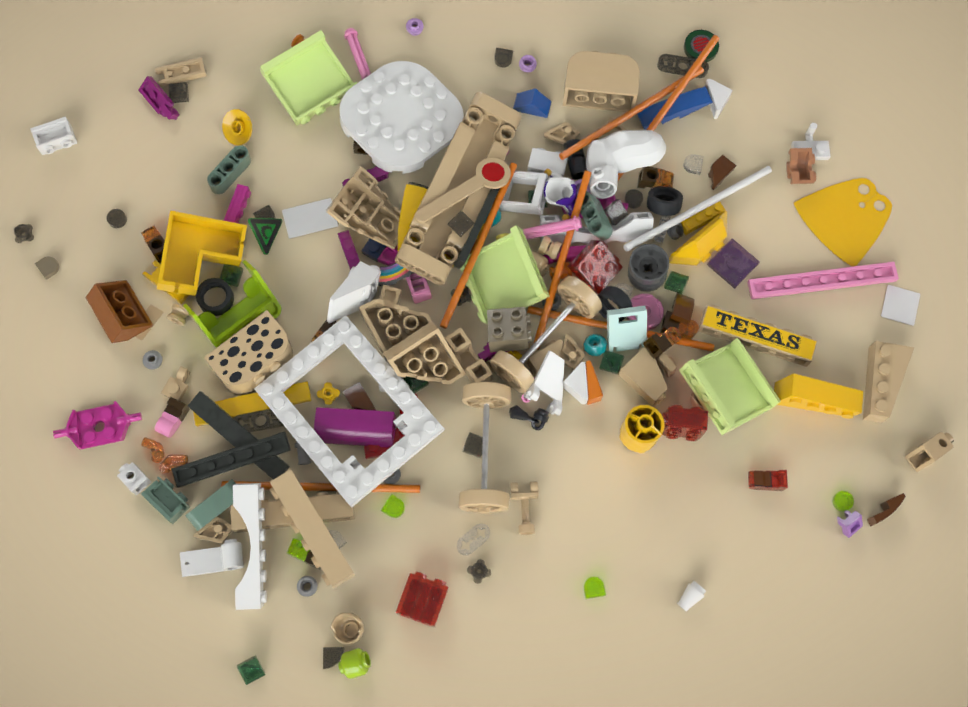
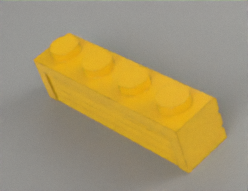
M719 201L682 221L681 224L685 236L708 224L725 210L721 202Z

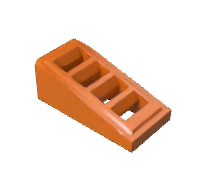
M589 360L586 361L587 405L599 402L603 397L594 368Z

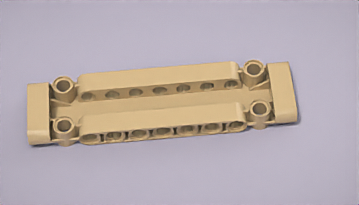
M477 92L462 122H460L417 211L474 177L476 167L481 160L494 157L504 161L509 151V144L515 135L522 115L487 94ZM483 187L425 223L417 222L414 216L409 226L410 229L395 258V262L437 285H444L454 262L458 258L459 252L469 237V233L476 222L490 188ZM410 237H415L418 242H413ZM444 254H448L451 260L446 259Z

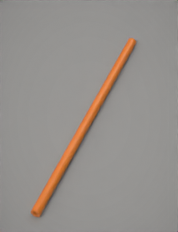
M713 35L646 130L654 131L719 41L720 38L717 35ZM618 173V181L624 173Z
M699 67L691 80L704 72L703 67ZM683 77L561 152L559 157L561 160L566 159L592 141L667 96L676 89Z
M510 163V180L499 189L440 323V327L444 329L448 327L517 168L515 163Z
M584 171L570 219L573 216L579 217L592 174L590 171ZM575 230L566 231L548 292L550 297L546 298L533 344L545 332Z
M529 306L527 313L541 316L543 309ZM551 310L549 318L557 319L562 312ZM568 314L563 319V321L607 330V322L571 314ZM647 330V338H650L655 333L660 337L663 333ZM664 334L669 342L712 352L714 350V344Z
M222 481L221 487L229 481ZM234 481L236 484L261 483V488H264V490L272 488L270 482ZM300 483L304 491H337L332 483ZM380 484L371 492L420 493V485Z

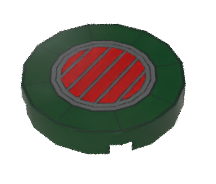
M702 29L689 33L684 43V52L691 60H696L714 34ZM719 42L716 43L703 63L715 58L719 50Z

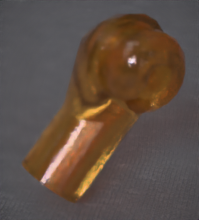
M144 437L141 446L151 450V460L153 462L160 463L165 455L162 444Z
M168 455L160 463L159 471L165 474L169 473L176 465L187 464L188 455Z

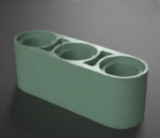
M238 145L234 147L208 175L207 181L213 193L223 194L250 165L251 158L245 146Z
M586 191L580 211L591 234L600 240H607L612 235V226L600 201Z
M233 479L185 515L197 531L233 504V485L236 484Z

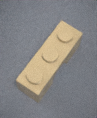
M462 328L445 337L447 344L471 383L492 381L493 373L484 360L478 358L472 348L471 341Z

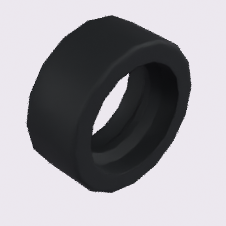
M667 186L651 188L648 192L647 208L651 212L662 216L676 215L681 211L683 195L675 188Z
M210 278L203 281L197 288L196 301L203 312H211L214 316L223 315L233 306L234 295L226 281L219 278ZM211 288H222L226 292L224 302L219 306H208L204 302L206 292Z
M606 286L598 294L602 303V309L599 313L605 319H607V310L616 309L610 304L608 299L613 301L619 309L633 307L629 296L618 287ZM618 317L619 322H622L626 317Z

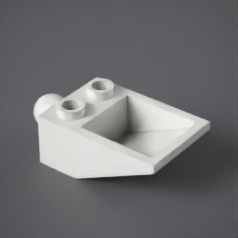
M360 261L356 267L353 266L348 277L330 298L327 322L332 323L343 318L345 315L348 316L360 310V306L373 300L376 296L381 274L378 266H369Z

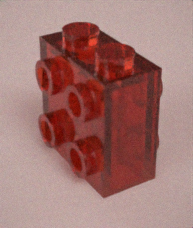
M591 240L567 266L578 279L586 283L596 294H599L623 268L619 263V258L608 250V245L602 240Z
M671 405L662 414L664 419L662 435L668 439L682 437L686 438L687 441H697L707 431L708 411L703 410L701 407L687 409L681 405Z
M410 573L396 614L435 628L449 587L446 586L445 581L435 578L432 581L426 579L427 575L423 573Z

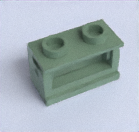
M158 476L157 478L160 481H154L141 495L170 523L174 524L190 508L186 503L189 499L181 492L177 494L173 490L175 486L167 478L163 481Z

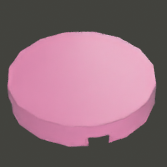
M641 293L635 295L631 299L632 306H645L647 309V330L656 328L664 316L662 303L651 294ZM635 315L627 316L628 321L637 320Z

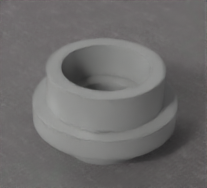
M152 350L145 353L142 361L146 368L154 370L161 366L163 359L159 352ZM151 357H155L153 362H149Z
M304 576L297 583V590L302 596L309 597L317 591V582L311 576ZM306 583L311 584V588L309 590L304 589V585Z

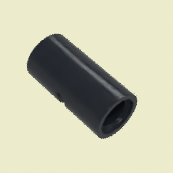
M571 139L565 142L563 145L564 150L581 140ZM583 148L567 159L571 177L574 180L582 179L584 171H587Z

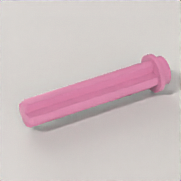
M349 28L345 31L344 37L348 40L363 80L371 72L357 37L358 32L354 28Z
M573 216L572 219L526 228L523 231L528 240L575 229L579 231L582 228V222L580 217Z

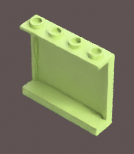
M322 30L260 66L261 74L296 126L308 123L315 114L317 116L321 115L326 111L325 108L340 103V99L343 98L345 93L357 84V82L351 80L325 41V35Z
M517 225L510 228V234L481 249L466 283V286L472 292L471 299L479 310L477 312L478 317L485 324H488L487 310L514 307L527 308L550 297L524 231ZM469 254L465 264L460 268L462 272L464 271L471 254Z
M738 338L734 339L729 345L700 359L688 361L679 369L721 435L771 410L781 402Z

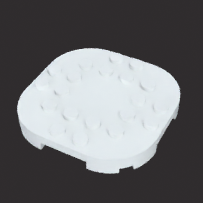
M408 61L391 62L380 67L351 87L345 93L340 103V123L348 138L352 137L372 158V163L382 170L391 173L392 171H403V174L411 173L424 167V162L450 144L464 117L459 100L428 69Z

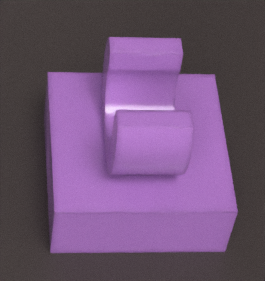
M856 510L852 514L850 511H844L845 520L839 516L837 517L838 524L842 526L843 534L848 538L863 527L862 515Z

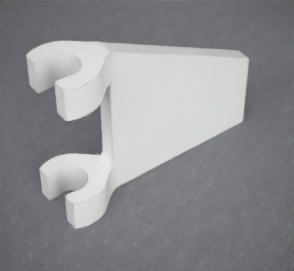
M548 351L533 384L523 396L530 401L531 399L537 401L540 391L553 398L554 400L546 409L551 415L556 414L559 416L562 412L564 359Z

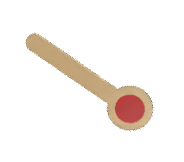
M494 157L481 160L476 167L474 177L416 211L415 220L419 223H425L483 187L498 189L505 186L511 176L508 164Z

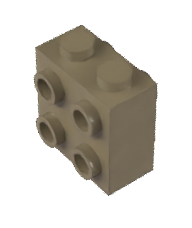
M525 307L487 310L490 352L529 349L528 342L532 341L531 330H527V326L531 325L530 314H526Z

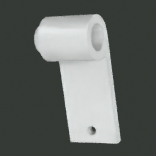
M237 539L225 540V544H222L221 547L180 552L182 577L243 568L241 542H237Z

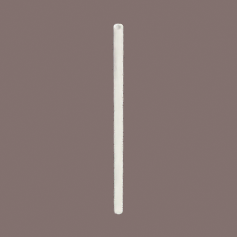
M767 166L630 241L623 245L626 252L771 173V167Z

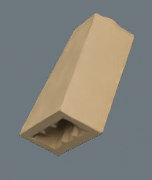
M643 347L620 370L618 375L647 403L653 406L656 402L660 404L666 398L665 392L668 387L656 359H653L647 349Z

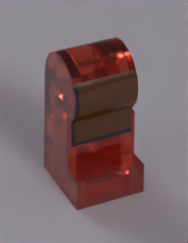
M787 470L749 471V489L784 491L788 488Z

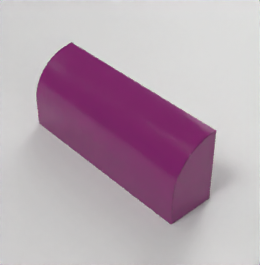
M316 407L314 431L325 444L392 447L396 427L393 421L396 420V415L392 411Z

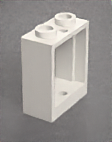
M515 171L499 207L500 210L542 215L546 203L544 186L549 179L548 175L545 173ZM513 183L536 185L532 203L508 201Z

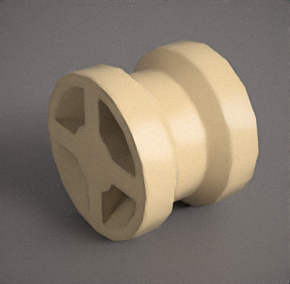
M174 303L172 305V312L168 314L167 319L175 324L185 326V319L189 316V313L182 305Z

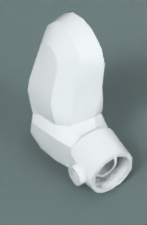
M651 130L616 131L605 138L592 141L588 146L586 155L587 171L592 173L589 180L590 193L600 199L612 197L617 191L618 173L652 166L659 162L666 152V144L662 136Z

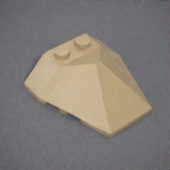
M360 166L326 209V212L340 224L394 249L398 244L400 211L389 202L387 193H383L377 186L378 181Z

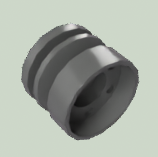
M644 244L637 247L632 252L629 260L628 278L630 283L640 291L651 292L660 288L666 280L669 269L667 253L655 244Z

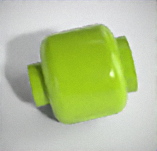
M356 648L341 655L338 667L341 674H345L347 678L353 679L363 676L368 672V669L371 667V660L366 651Z

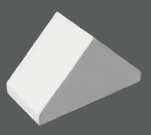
M707 79L705 86L713 101L709 106L714 119H717L733 90L712 79Z
M581 362L563 382V388L582 405L587 404L588 401L585 362Z

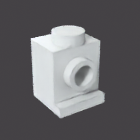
M133 462L131 464L126 463L119 469L120 473L117 477L136 496L151 483L149 478ZM134 473V477L132 479H128V477H130Z

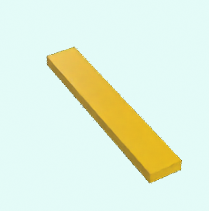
M308 381L293 384L283 392L293 405L312 401ZM257 392L215 401L232 418L271 410ZM193 412L196 426H202L207 424L202 418H200L195 412Z

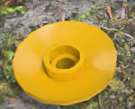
M232 109L227 112L222 123L223 134L227 141L235 146L247 143L252 134V123L249 116L240 109Z

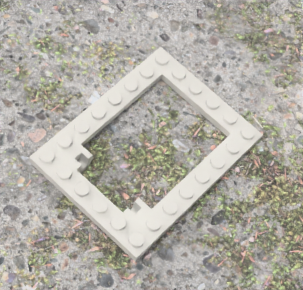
M346 315L254 388L351 508L445 430ZM343 344L346 345L403 412L393 422L404 437L365 469L353 455L344 463H341L283 393Z

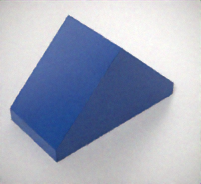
M534 88L517 93L513 109L521 113L548 118L551 100Z

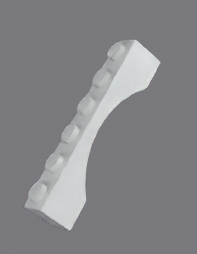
M632 212L624 219L611 224L613 229L612 235L604 241L591 234L587 227L582 226L579 231L575 229L571 244L574 242L589 244L592 241H600L601 243H609L610 241L628 242L652 230L654 218L651 212ZM540 215V225L563 221L559 215ZM566 231L547 235V237L551 238V241L563 242Z
M261 483L233 485V506L240 513L247 526L251 544L247 571L239 585L235 588L236 610L261 609L264 603L267 602V591L263 590V582H266L267 578L266 570H263V562L266 561V550L262 549V541H265L266 538L265 529H262V521L265 520V509L261 507V500H264L265 491L264 488H261Z

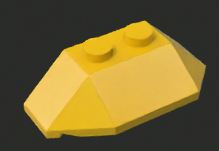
M723 210L717 217L670 255L669 263L697 266L700 262L705 263L709 260L713 251L718 252L725 245L724 241L727 237V211Z

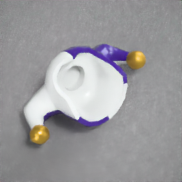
M547 168L544 173L551 178L548 179L544 186V197L548 203L562 206L567 214H563L562 220H568L571 218L578 192L577 186L570 178H565L561 174L554 173Z

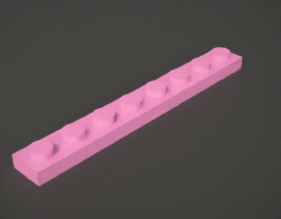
M895 262L749 279L747 283L751 299L896 282L899 278Z

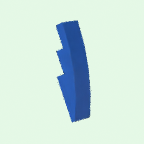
M706 86L680 94L661 123L664 124L678 116L681 119L713 103ZM668 99L653 104L637 114L644 130L648 128Z

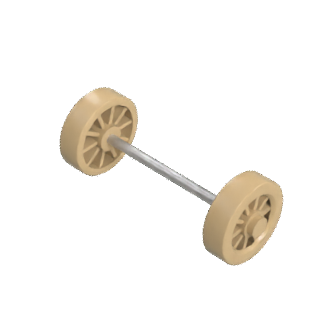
M567 276L558 285V293L568 305L567 308L519 360L502 350L498 351L490 359V366L493 371L517 392H527L534 382L532 374L523 365L525 361L572 310L585 318L592 319L602 309V303L598 295L580 279Z
M495 382L470 383L462 389V402L470 407L483 408L481 489L464 490L459 493V508L464 511L480 514L504 512L509 509V494L504 491L487 489L489 409L503 408L510 405L511 388Z

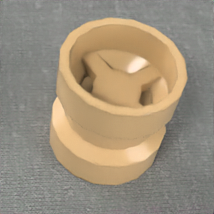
M545 236L538 253L549 255L551 259L556 260L563 243L551 241V238Z

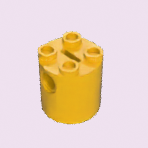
M649 405L636 406L627 413L622 423L619 435L620 440L629 450L644 453L650 450L661 437L664 430V419L661 413L654 407Z

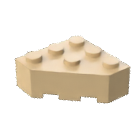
M379 299L359 307L361 316L383 357L385 351L432 321L427 313L412 311L409 308L388 304Z
M432 321L383 353L391 368L401 377L407 376L450 385L466 374L440 330Z

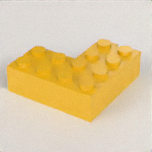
M170 210L157 289L174 292L175 289H178L180 294L195 296L202 261L239 267L242 261L247 225Z

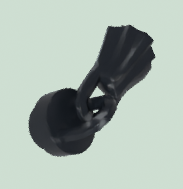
M517 405L509 410L510 418L531 421V426L535 430H541L549 419V412L542 408H538L534 412L533 417L529 416L527 412ZM538 420L542 421L539 427L535 426V423L539 424Z

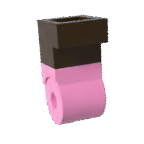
M170 396L167 401V407L155 425V431L168 438L175 434L190 410L185 403Z

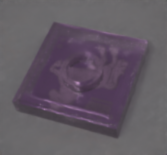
M732 238L707 265L735 289L759 265L760 261Z

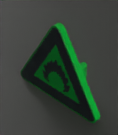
M249 218L248 223L263 254L267 255L282 224V219Z

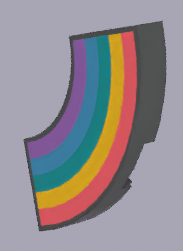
M397 263L390 266H380L381 274L378 286L396 284L397 281L406 276L409 277L414 272Z

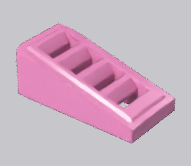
M416 273L405 277L415 304L432 298L425 278Z

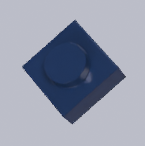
M369 238L361 252L378 262L377 259L387 246Z

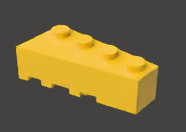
M794 373L774 384V392L781 401L777 405L841 415L843 418L848 419L862 413L863 391Z

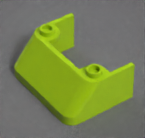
M246 260L242 261V263L251 274V277L243 284V290L247 297L219 318H216L211 312H203L197 316L186 303L183 305L215 348L219 347L266 310L274 319L281 313V305L258 271Z

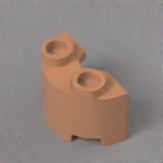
M790 148L788 152L790 154V162L786 163L787 178L791 179L790 184H814L816 172L812 171V165L815 163V154H812V148Z

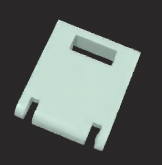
M637 306L607 310V345L609 353L613 352V347H615L616 352L639 349V344L643 348L644 345L642 343L647 340L646 307ZM635 315L637 319L619 322L618 317Z

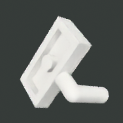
M811 123L806 131V141H793L791 144V148H812L815 160H829L831 157L829 141H813V134L817 129L816 123Z

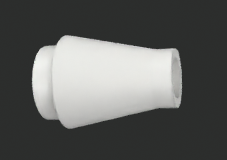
M693 581L687 585L677 604L687 612L689 608L705 597L706 590Z

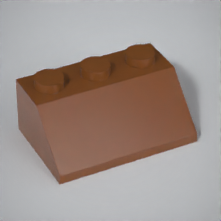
M127 280L96 283L85 297L111 343L128 341L153 326Z

